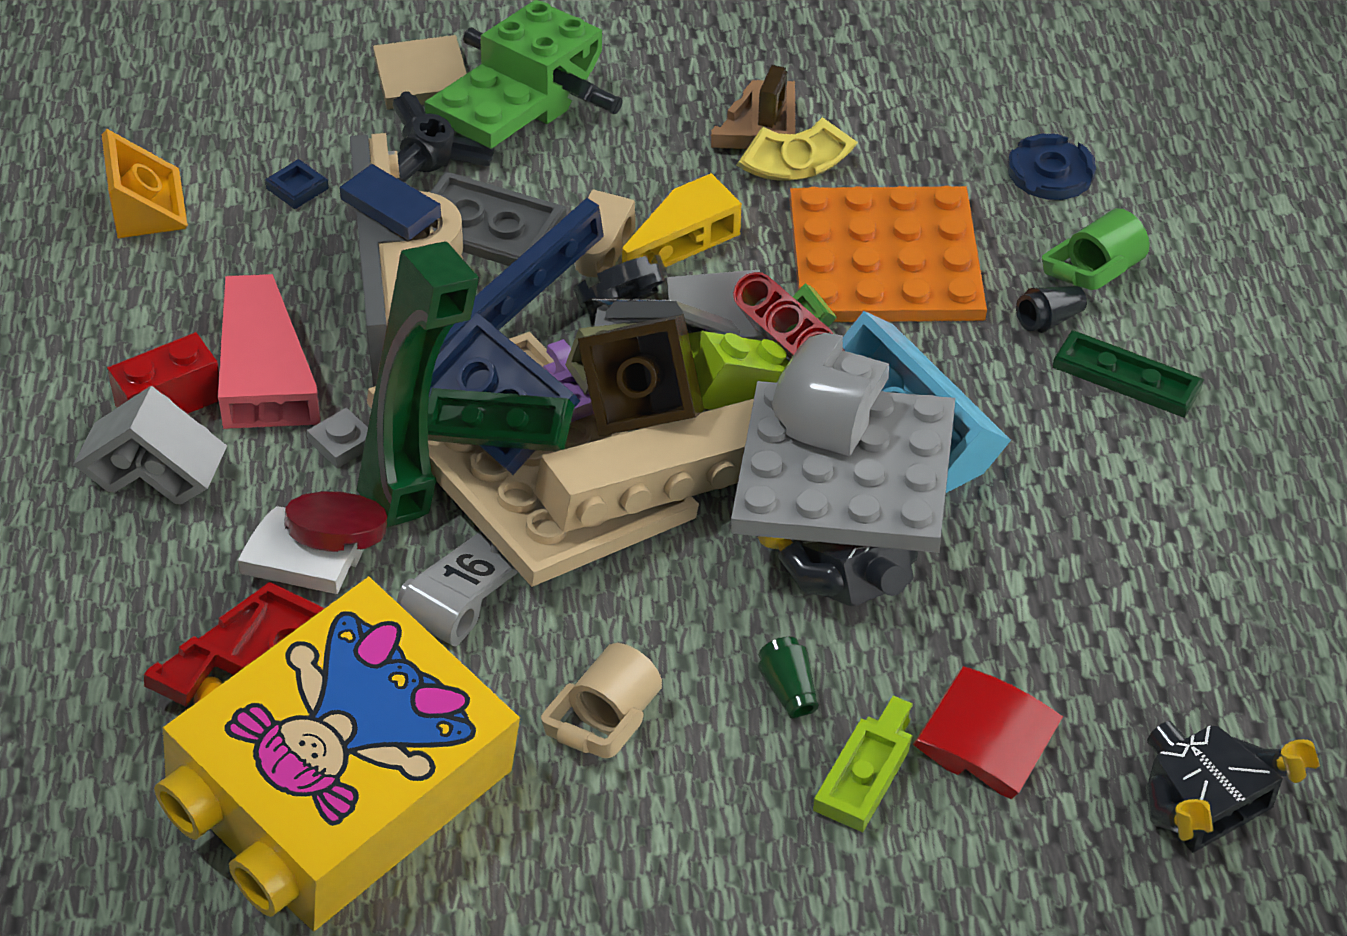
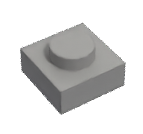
M344 408L308 429V442L336 468H339L363 454L368 427L349 409Z

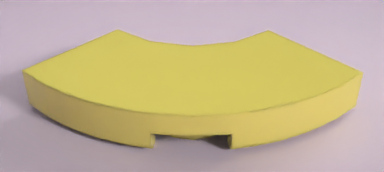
M823 117L811 129L797 134H778L762 127L736 165L755 176L765 179L800 180L822 174L833 168L852 151L858 142Z

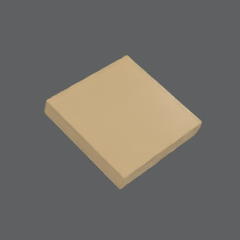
M456 35L373 46L374 59L387 109H394L393 100L400 97L401 93L409 91L412 95L416 96L420 104L424 105V101L467 74Z

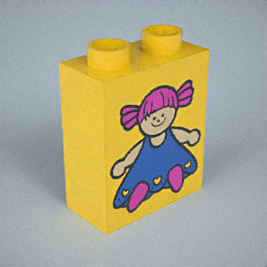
M368 576L163 727L165 778L155 785L154 791L165 814L183 834L196 840L211 829L237 855L229 863L231 875L243 895L256 909L266 916L272 917L287 906L312 931H316L512 771L520 717Z

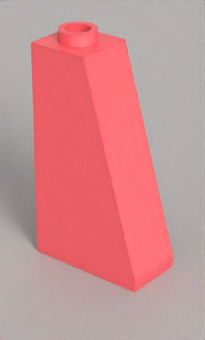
M273 274L225 276L218 401L223 429L317 425L321 422L317 385Z

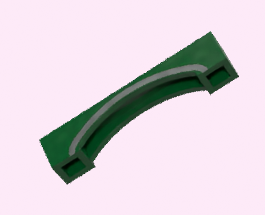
M447 241L401 250L356 489L359 495L376 501L385 509L387 527L416 520L430 512L436 484V477L431 472L428 447V404L432 375L440 348L455 323L471 319L478 287V275Z

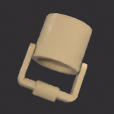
M609 644L575 685L572 683L567 684L543 712L541 720L546 735L557 739L559 743L584 753H592L602 758L615 756L641 725L643 710L662 688V679L657 668L639 650L626 644ZM572 707L584 723L608 735L606 739L601 738L590 731L567 722L563 723L560 720Z

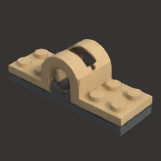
M386 133L371 134L372 138H368V134L350 136L353 177L369 165L374 164L392 176L400 178L397 151H388ZM419 191L441 204V217L410 240L356 209L373 387L376 386L401 250L447 241L462 257L463 234L461 214L450 200L434 193Z

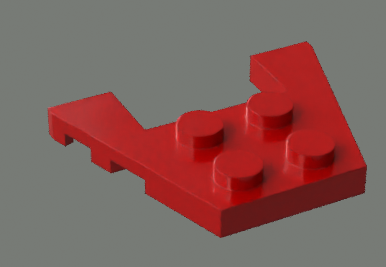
M268 582L219 618L218 625L200 638L193 636L180 645L179 652L162 665L157 662L148 668L144 674V687L186 707L214 667L235 675L325 608Z

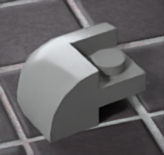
M829 333L809 337L799 346L780 375L772 401V410H774L775 416L786 427V435L802 443L850 457L869 426L870 408L889 378V364L843 351V335Z

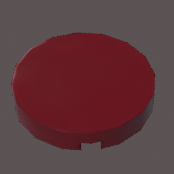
M320 491L303 494L292 499L285 507L284 526L285 529L290 528L289 536L296 542L313 549L338 552L344 551V544L357 543V549L362 550L379 543L386 534L387 515L385 509L376 501L361 495L346 492Z

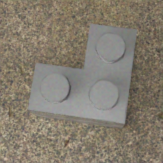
M150 386L94 423L73 466L107 492L115 493L141 477L170 501L181 505L208 489L227 445L214 436L205 426L199 424L175 405L167 396L161 394L153 386Z

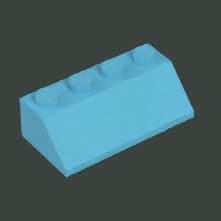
M863 311L843 336L842 347L846 352L889 364V378L881 391L955 398L946 493L984 474L1011 441L893 324Z

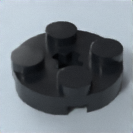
M655 255L650 264L647 256H643L597 273L600 283L588 288L586 280H584L574 288V292L580 307L587 308L590 317L596 316L597 308L604 304L592 299H621L631 295L632 300L645 299L659 291L657 286L665 282L664 277L667 275V271L660 255Z

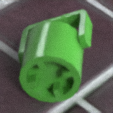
M1115 208L1042 255L1043 271L1046 275L1088 290L1099 289L1147 256L1150 244L1147 231L1134 214L1125 209ZM1070 258L1073 265L1064 261Z

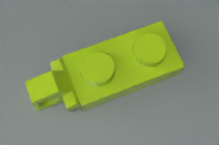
M893 695L879 720L869 716L866 720L860 719L816 794L813 811L862 833L864 832L909 752L913 735L905 732L911 720L909 713L913 703Z

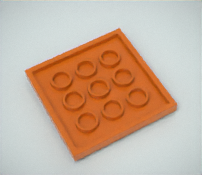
M967 186L790 188L789 199L798 290L805 283L813 287L837 318L833 322H855L863 311L887 322L986 320L987 306Z

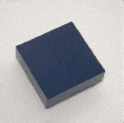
M300 159L265 179L266 189L293 209H297L329 189L328 179Z

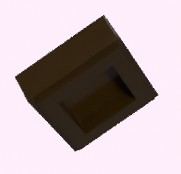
M771 65L759 92L758 125L773 128L785 105L788 74L786 67Z

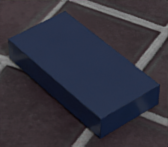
M374 164L369 165L339 187L342 201L407 240L412 239L441 217L440 203Z

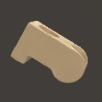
M592 190L588 198L599 205L604 237L580 257L574 265L580 274L595 278L598 277L597 273L615 266L622 253V247L631 238L636 229L635 200Z

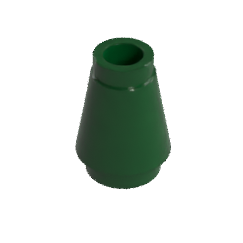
M791 636L777 638L764 645L758 653L760 658L758 669L787 711L789 718L794 719L814 713L818 709L819 704L816 699L807 648L800 645L797 638Z

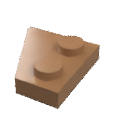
M752 80L743 91V97L735 101L728 109L727 120L721 127L715 126L712 129L711 148L747 149L759 130L765 127L758 125L759 92L764 80ZM787 81L786 102L776 125L773 128H765L778 134H795V81Z

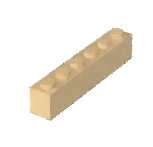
M754 399L702 412L696 418L650 426L541 455L534 493L564 533L736 484L739 480Z

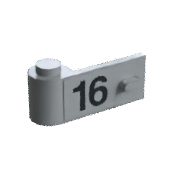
M480 531L419 574L415 579H408L398 593L397 603L431 635L452 646H458L475 627L480 614L482 599L516 575L518 571L485 534Z

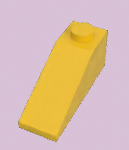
M712 173L673 189L622 247V263L647 256L650 264L655 255H660L664 266L668 267L740 235L742 203Z

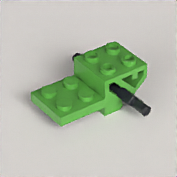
M539 0L532 1L485 33H481L472 27L468 28L464 33L463 42L481 51V65L424 101L426 114L442 116L451 124L454 131L490 149L534 119L549 124L565 113L572 102L568 98L569 94L596 107L603 108L614 115L619 112L623 102L619 96L600 89L587 81L602 52V29Z

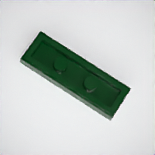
M1075 330L1070 332L1056 354L1052 367L1183 418L1188 414L1204 382V379Z
M432 388L428 404V441L556 452L565 448L575 405L568 398Z

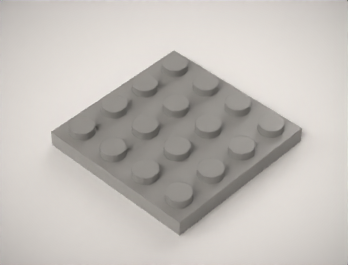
M757 381L732 511L731 534L940 552L955 398L881 391L870 408L869 426L849 457L802 443L786 435V427L775 416L774 410H772V401L778 382Z

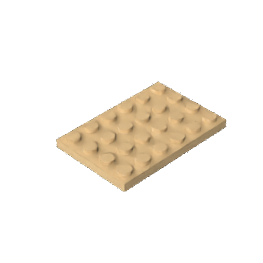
M530 331L510 338L514 344L542 367L554 362L547 354V349ZM375 387L368 389L367 404L370 408H372ZM592 414L570 423L564 449L624 434L628 431L599 436L595 417ZM428 441L431 472L436 477V481L531 587L695 519L697 516L699 503L692 496H689L680 501L669 502L638 513L627 514L599 522L593 526H585L563 533L534 493L541 455L549 454L553 451L536 450L519 470L512 475L479 445Z

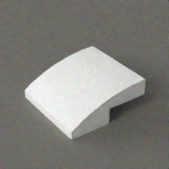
M277 506L272 509L257 526L238 559L240 574L338 594L350 566H357L364 549H357V543L344 544V551L329 552L300 544L289 536L290 528L285 529V508Z

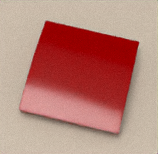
M963 666L956 674L913 745L947 771L959 775L964 769H967L1000 795L1013 799L1022 789L1063 716L1019 688L981 671Z

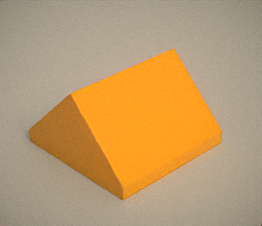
M106 129L101 135L108 191L117 238L186 229L188 224L179 168Z

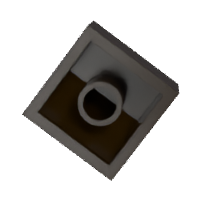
M684 314L640 322L578 338L599 436L696 418L704 411Z

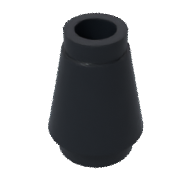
M1075 285L1029 288L1017 300V318L1024 329L1028 331L1037 330L1039 333H1044L1079 312H1083L1087 306V297L1084 290Z

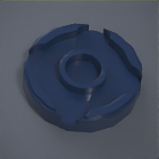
M1038 134L1024 138L1018 142L1016 149L1011 150L1008 158V175L1018 188L1029 195L1047 200H1064L1079 196L1090 188L1096 172L1095 158L1083 144L1078 142L1077 147L1074 144L1068 143L1069 137L1059 134Z

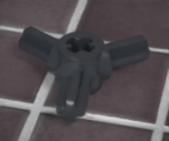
M409 91L402 92L400 97L393 100V108L404 125L402 131L403 140L400 144V152L397 153L400 177L397 179L405 183L417 171L432 172L442 166L448 167L449 159L482 166L491 165L494 147L490 149L472 139L454 136V128L451 127V124L442 116L426 114L417 97Z

